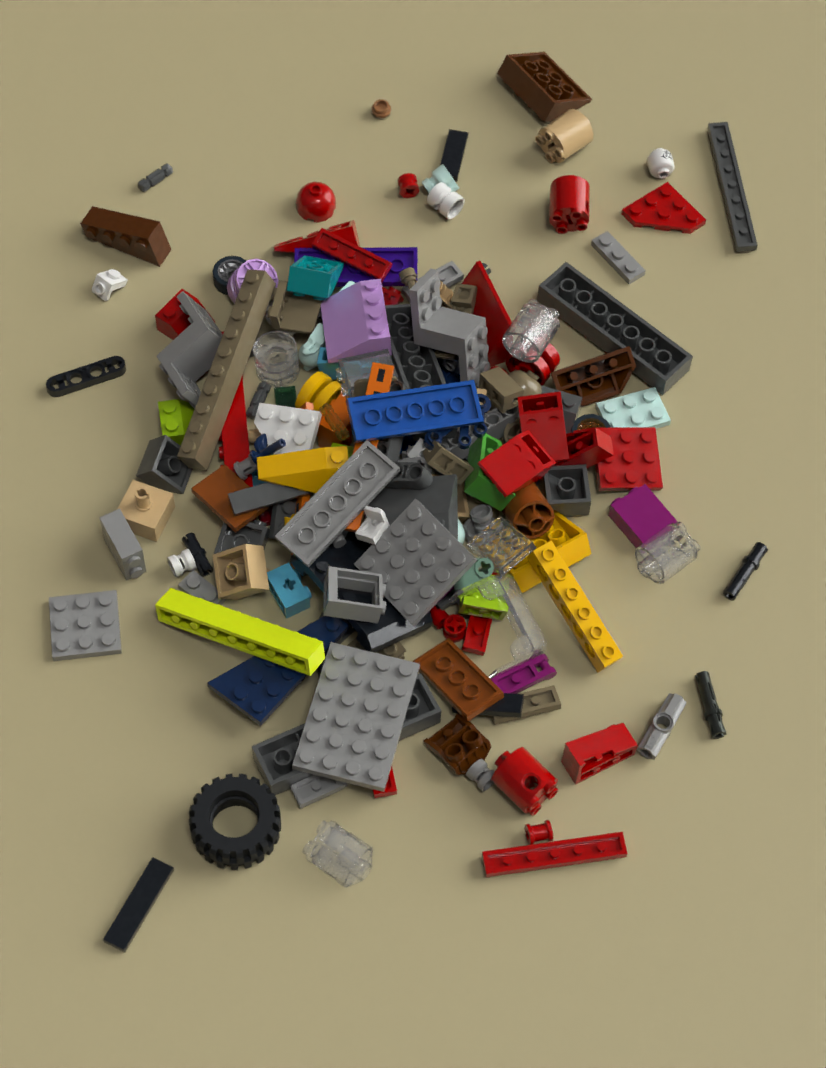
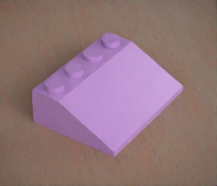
M381 279L359 281L322 300L321 314L328 363L392 355Z

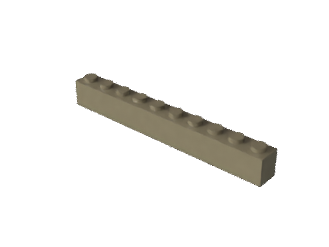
M248 269L177 455L188 468L207 471L276 286V283L266 271Z

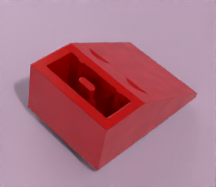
M561 391L517 397L521 431L529 430L555 462L569 460Z
M526 430L510 439L477 464L483 470V473L495 484L498 491L507 497L540 480L556 462L532 433Z

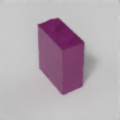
M646 484L639 488H633L623 498H616L610 505L608 515L639 553L673 534L678 522Z

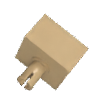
M132 480L118 509L122 511L135 535L157 542L175 508L173 493Z
M243 544L213 554L218 598L238 600L269 590L267 572L270 570L266 567L264 546Z

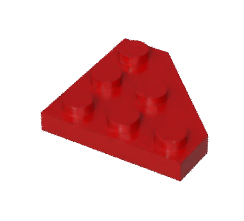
M668 182L626 206L621 212L634 227L642 228L643 225L654 227L655 230L670 231V229L682 230V233L691 234L706 224V219Z

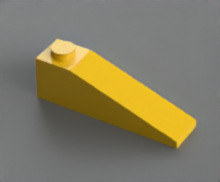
M347 446L323 447L257 457L258 480L297 488L304 492L316 493L348 460Z

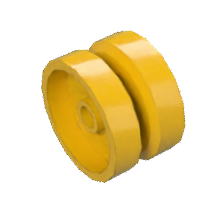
M318 371L301 388L295 402V408H300L305 402H310L314 405L313 410L325 414L334 398L337 399L341 393L347 397V388L338 381L332 382L330 376L322 371Z

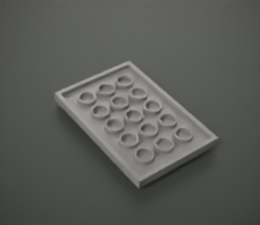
M330 642L292 769L384 792L420 669V663Z

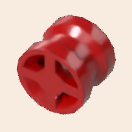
M405 173L397 179L401 197L412 198L418 195L419 186L417 185L416 175Z
M457 614L449 615L444 620V638H449L454 643L463 640L466 631L465 619Z

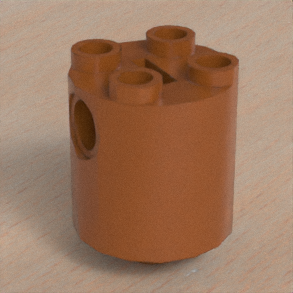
M535 483L515 492L516 496L502 510V513L518 536L524 539L541 537L553 525L555 518L553 508Z

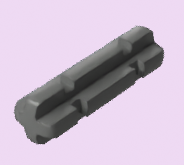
M168 163L161 166V169L158 168L146 176L147 179L143 178L138 182L139 189L143 192L150 189V186L153 187L165 179L164 176L168 177L171 175L173 168Z
M266 381L259 383L257 391L251 400L250 407L246 411V415L251 419H255L259 403L265 402L267 393L271 389V385Z

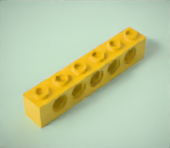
M552 540L532 551L527 557L529 563L597 673L623 657L621 651Z

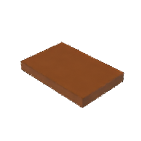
M225 464L191 488L192 493L235 533L269 508L268 506L234 516L228 494L249 488V486Z

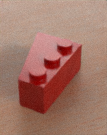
M596 427L574 430L573 433H567L569 460L556 462L554 466L586 464L587 468L613 456L611 437Z
M624 723L613 724L606 729L566 742L561 762L576 785L635 755L638 745Z

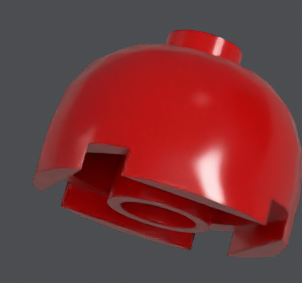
M310 182L300 189L297 194L296 209L303 219L322 222L333 216L336 208V198L329 186L322 182Z

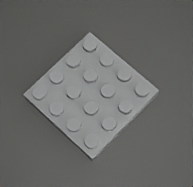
M415 498L383 532L376 545L372 544L354 565L360 571L382 574V582L386 584L385 597L411 625L416 626L471 568L477 559Z

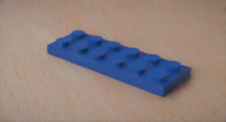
M474 380L346 399L355 443L472 426L484 422Z

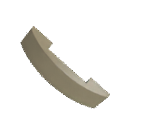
M456 284L451 299L452 309L473 314L477 286ZM435 350L436 358L455 360L458 356Z

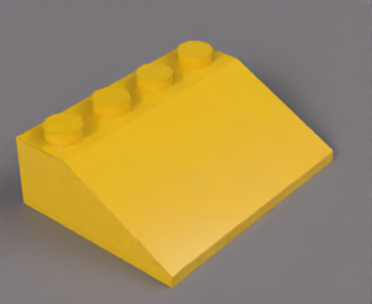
M554 510L555 518L553 525L541 537L524 539L518 536L513 528H510L501 533L491 547L478 546L485 558L492 561L495 571L498 574H502L503 577H507V586L518 595L541 583L527 557L532 551L552 540L568 567L591 554L587 533L556 510Z

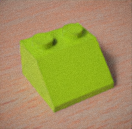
M181 399L159 401L158 407L162 436L167 435L181 446L195 409L189 402Z

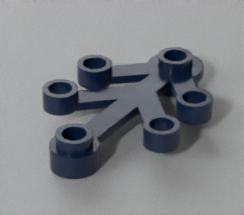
M478 394L479 402L484 404L480 405L484 420V414L490 410L491 401L486 395ZM484 422L475 425L473 428V434L478 438L484 437L487 432V426ZM469 426L460 427L459 439L457 441L458 447L465 450L469 448L472 442L469 436ZM455 428L427 432L423 440L424 446L429 450H433L434 445L432 442L437 441L441 445L442 438ZM477 428H481L483 432L477 431ZM461 440H466L468 444H463Z

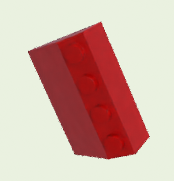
M476 261L461 284L477 286L473 315L486 318V327L488 328L487 344L489 346L488 362L490 367L506 362V358L510 354L513 323L481 261Z

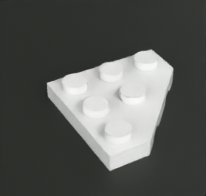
M259 403L254 424L261 434H266L268 446L279 439L285 440L286 446L273 453L276 455L313 449L322 414L320 411Z

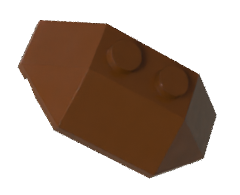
M628 346L564 367L550 374L556 390L582 397V407L622 393L632 372L636 368L631 348Z

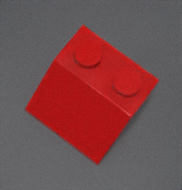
M183 289L155 315L157 330L172 340L191 324L188 320L190 316L185 314L179 307L181 302L177 296L182 291L205 309L196 297Z

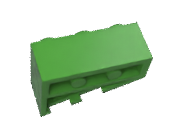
M485 434L484 437L477 438L469 447L468 462L474 470L465 479L464 492L502 511L516 495L513 493L505 497L477 464L502 446L500 440Z

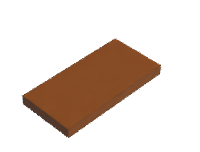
M449 638L412 661L420 663L419 673L467 722L504 698V692Z

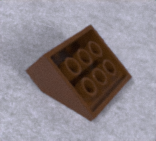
M545 52L506 55L497 72L502 81L514 90V93L526 103L527 107L532 109L538 115V118L544 122L553 121L569 109L577 110L592 100Z

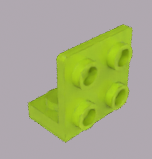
M491 575L468 587L462 588L458 613L503 620L508 612L509 604L505 603L507 577Z

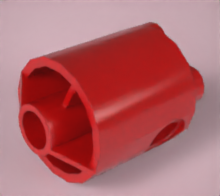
M564 175L556 178L550 185V224L556 228V232L559 234H565L568 231H585L589 223V183L582 177L575 175Z
M520 747L512 753L505 751L495 762L498 768L492 775L491 781L525 814L529 813L531 816H534L541 809L542 806L540 804L546 798L552 799L559 790L556 788L558 780L524 747Z

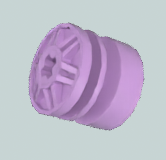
M250 259L241 264L231 274L227 283L228 295L232 302L235 304L248 269L266 271L276 283L275 288H277L278 277L272 265L260 259Z

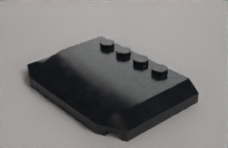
M348 532L345 537L346 544L344 546L335 548L331 543L309 567L295 555H291L290 563L302 577L308 574L324 593V579L328 566L360 571L354 563L365 553L370 545L365 543V541L358 540L355 532ZM338 588V599L372 604V592ZM385 596L383 598V601H386L385 614L380 615L378 623L346 619L358 632L357 641L366 651L374 653L431 627L433 622L431 612L429 611L416 626L411 625Z

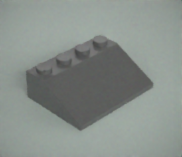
M456 474L433 476L432 484L423 490L384 488L368 504L370 507L382 509L386 514L389 525H391L416 498L458 540Z

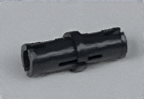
M188 533L186 537L183 536L182 541L186 548L190 550L200 576H208L209 572H213V567H211L206 557L205 549L201 548L195 533Z

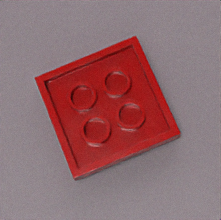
M655 427L597 428L611 437L613 456L595 464L598 491H630L644 484L651 491H660L663 488Z

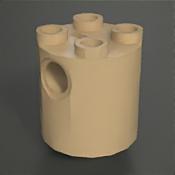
M569 109L554 119L549 125L541 128L538 131V135L535 136V141L541 146L549 163H562L571 154H575L593 140V130L586 116L576 109Z

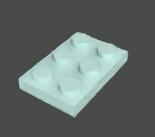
M655 387L596 403V410L599 416L606 419L611 427H655L658 429L671 423V419Z

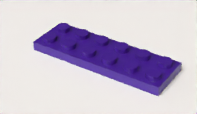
M418 247L363 248L392 263L391 269L383 282H381L382 287L405 286L399 278V273L406 268H414L417 275L416 280H418ZM295 248L294 263L304 255L341 262L315 248ZM344 263L343 270L335 287H344L349 281L357 283L359 281L374 280V278Z

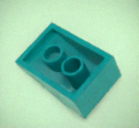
M304 255L290 266L287 291L293 292L295 296H305L307 294L312 295L313 299L325 300V298H329L332 295L343 270L344 263Z

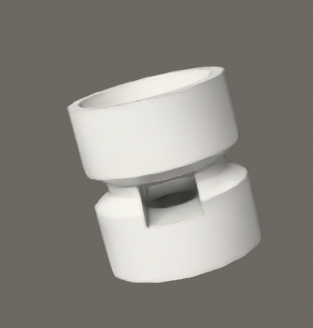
M440 182L428 194L427 203L451 220L460 213L465 199L458 193L451 192L450 187Z

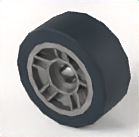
M226 256L216 262L213 268L214 286L219 292L228 295L227 283L229 277L247 260L238 256Z

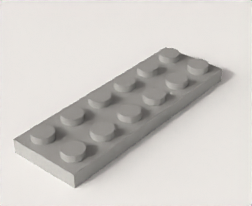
M366 440L275 535L276 540L309 567L363 511L365 506L400 472V467Z

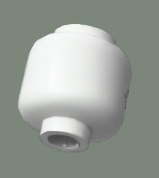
M657 148L647 158L649 172L655 178H667L674 171L673 157L668 150Z

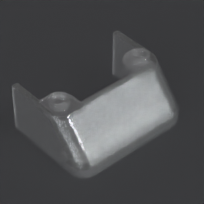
M502 573L486 577L456 591L449 599L453 603L464 596L479 591L486 599L493 600L498 598L502 602L507 603L508 612L506 616L518 637L510 647L514 661L494 670L489 675L490 679L546 651L547 641L512 575Z

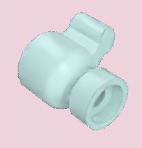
M443 164L432 171L431 178H426L421 182L428 193L440 182L450 187L451 192L459 189V186Z

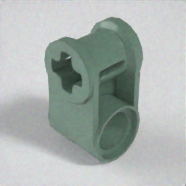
M485 557L476 558L477 561L453 585L454 590L468 587L477 581L491 576L494 570L492 561Z

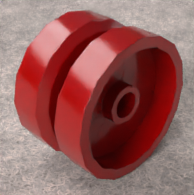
M534 334L524 335L516 344V348L506 358V366L509 372L514 371L516 365L520 366V370L526 373L531 370L539 377L537 381L541 386L546 383L550 373L554 372L560 364V356L554 346L546 339Z

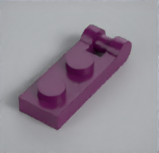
M541 654L491 678V680L504 693L517 694L537 683L553 678L557 672L553 666L549 665V659L546 654ZM536 667H541L542 671L538 672Z

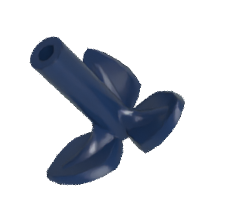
M261 434L254 443L256 451H250L251 459L257 465V457L269 456L285 447L286 442L284 439H279L268 446L266 434Z

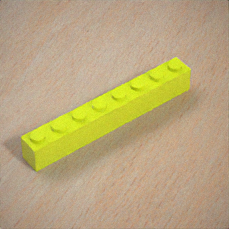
M170 588L155 604L158 621L309 676L314 673L325 659L323 642L316 638L291 631L279 625L226 608L220 604L192 596L183 591Z

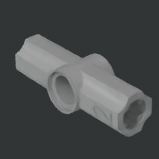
M676 693L668 694L637 748L641 756L655 760L687 704L682 696ZM657 724H663L667 728L662 729L658 727Z

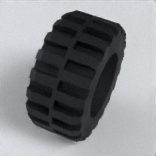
M225 774L226 778L220 780L219 776L212 779L213 784L210 786L206 783L201 787L202 794L196 793L193 798L194 805H191L189 810L191 837L193 844L196 845V850L200 855H204L205 860L210 864L216 861L217 867L222 869L226 865L230 866L231 870H238V866L242 865L247 869L252 867V862L254 861L258 864L262 862L264 854L270 855L274 850V844L278 843L280 838L279 832L281 831L280 807L275 794L270 793V788L265 783L260 785L259 779L252 777L251 780L247 779V774H239V777H233V774ZM232 806L246 807L252 810L258 817V823L251 832L235 838L219 834L213 828V820L219 812Z

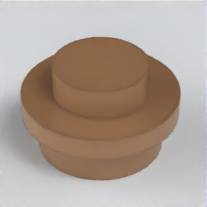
M379 99L372 105V113L378 118H385L390 115L391 106L386 100Z

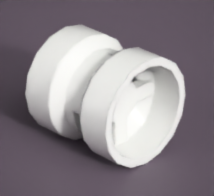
M189 549L181 551V554L177 556L171 555L167 557L175 577L181 576L187 570L197 569Z

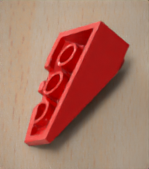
M354 220L328 227L327 231L360 247ZM319 231L312 232L304 239L301 236L275 244L274 249L280 252H295V248H313L311 244Z

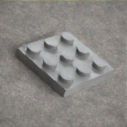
M116 590L49 597L53 661L122 654Z

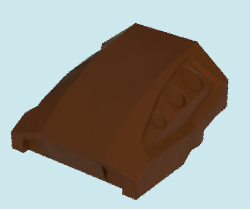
M459 713L433 736L423 740L428 749L448 764L456 775L466 774L468 769L477 760H485L491 749L490 741Z

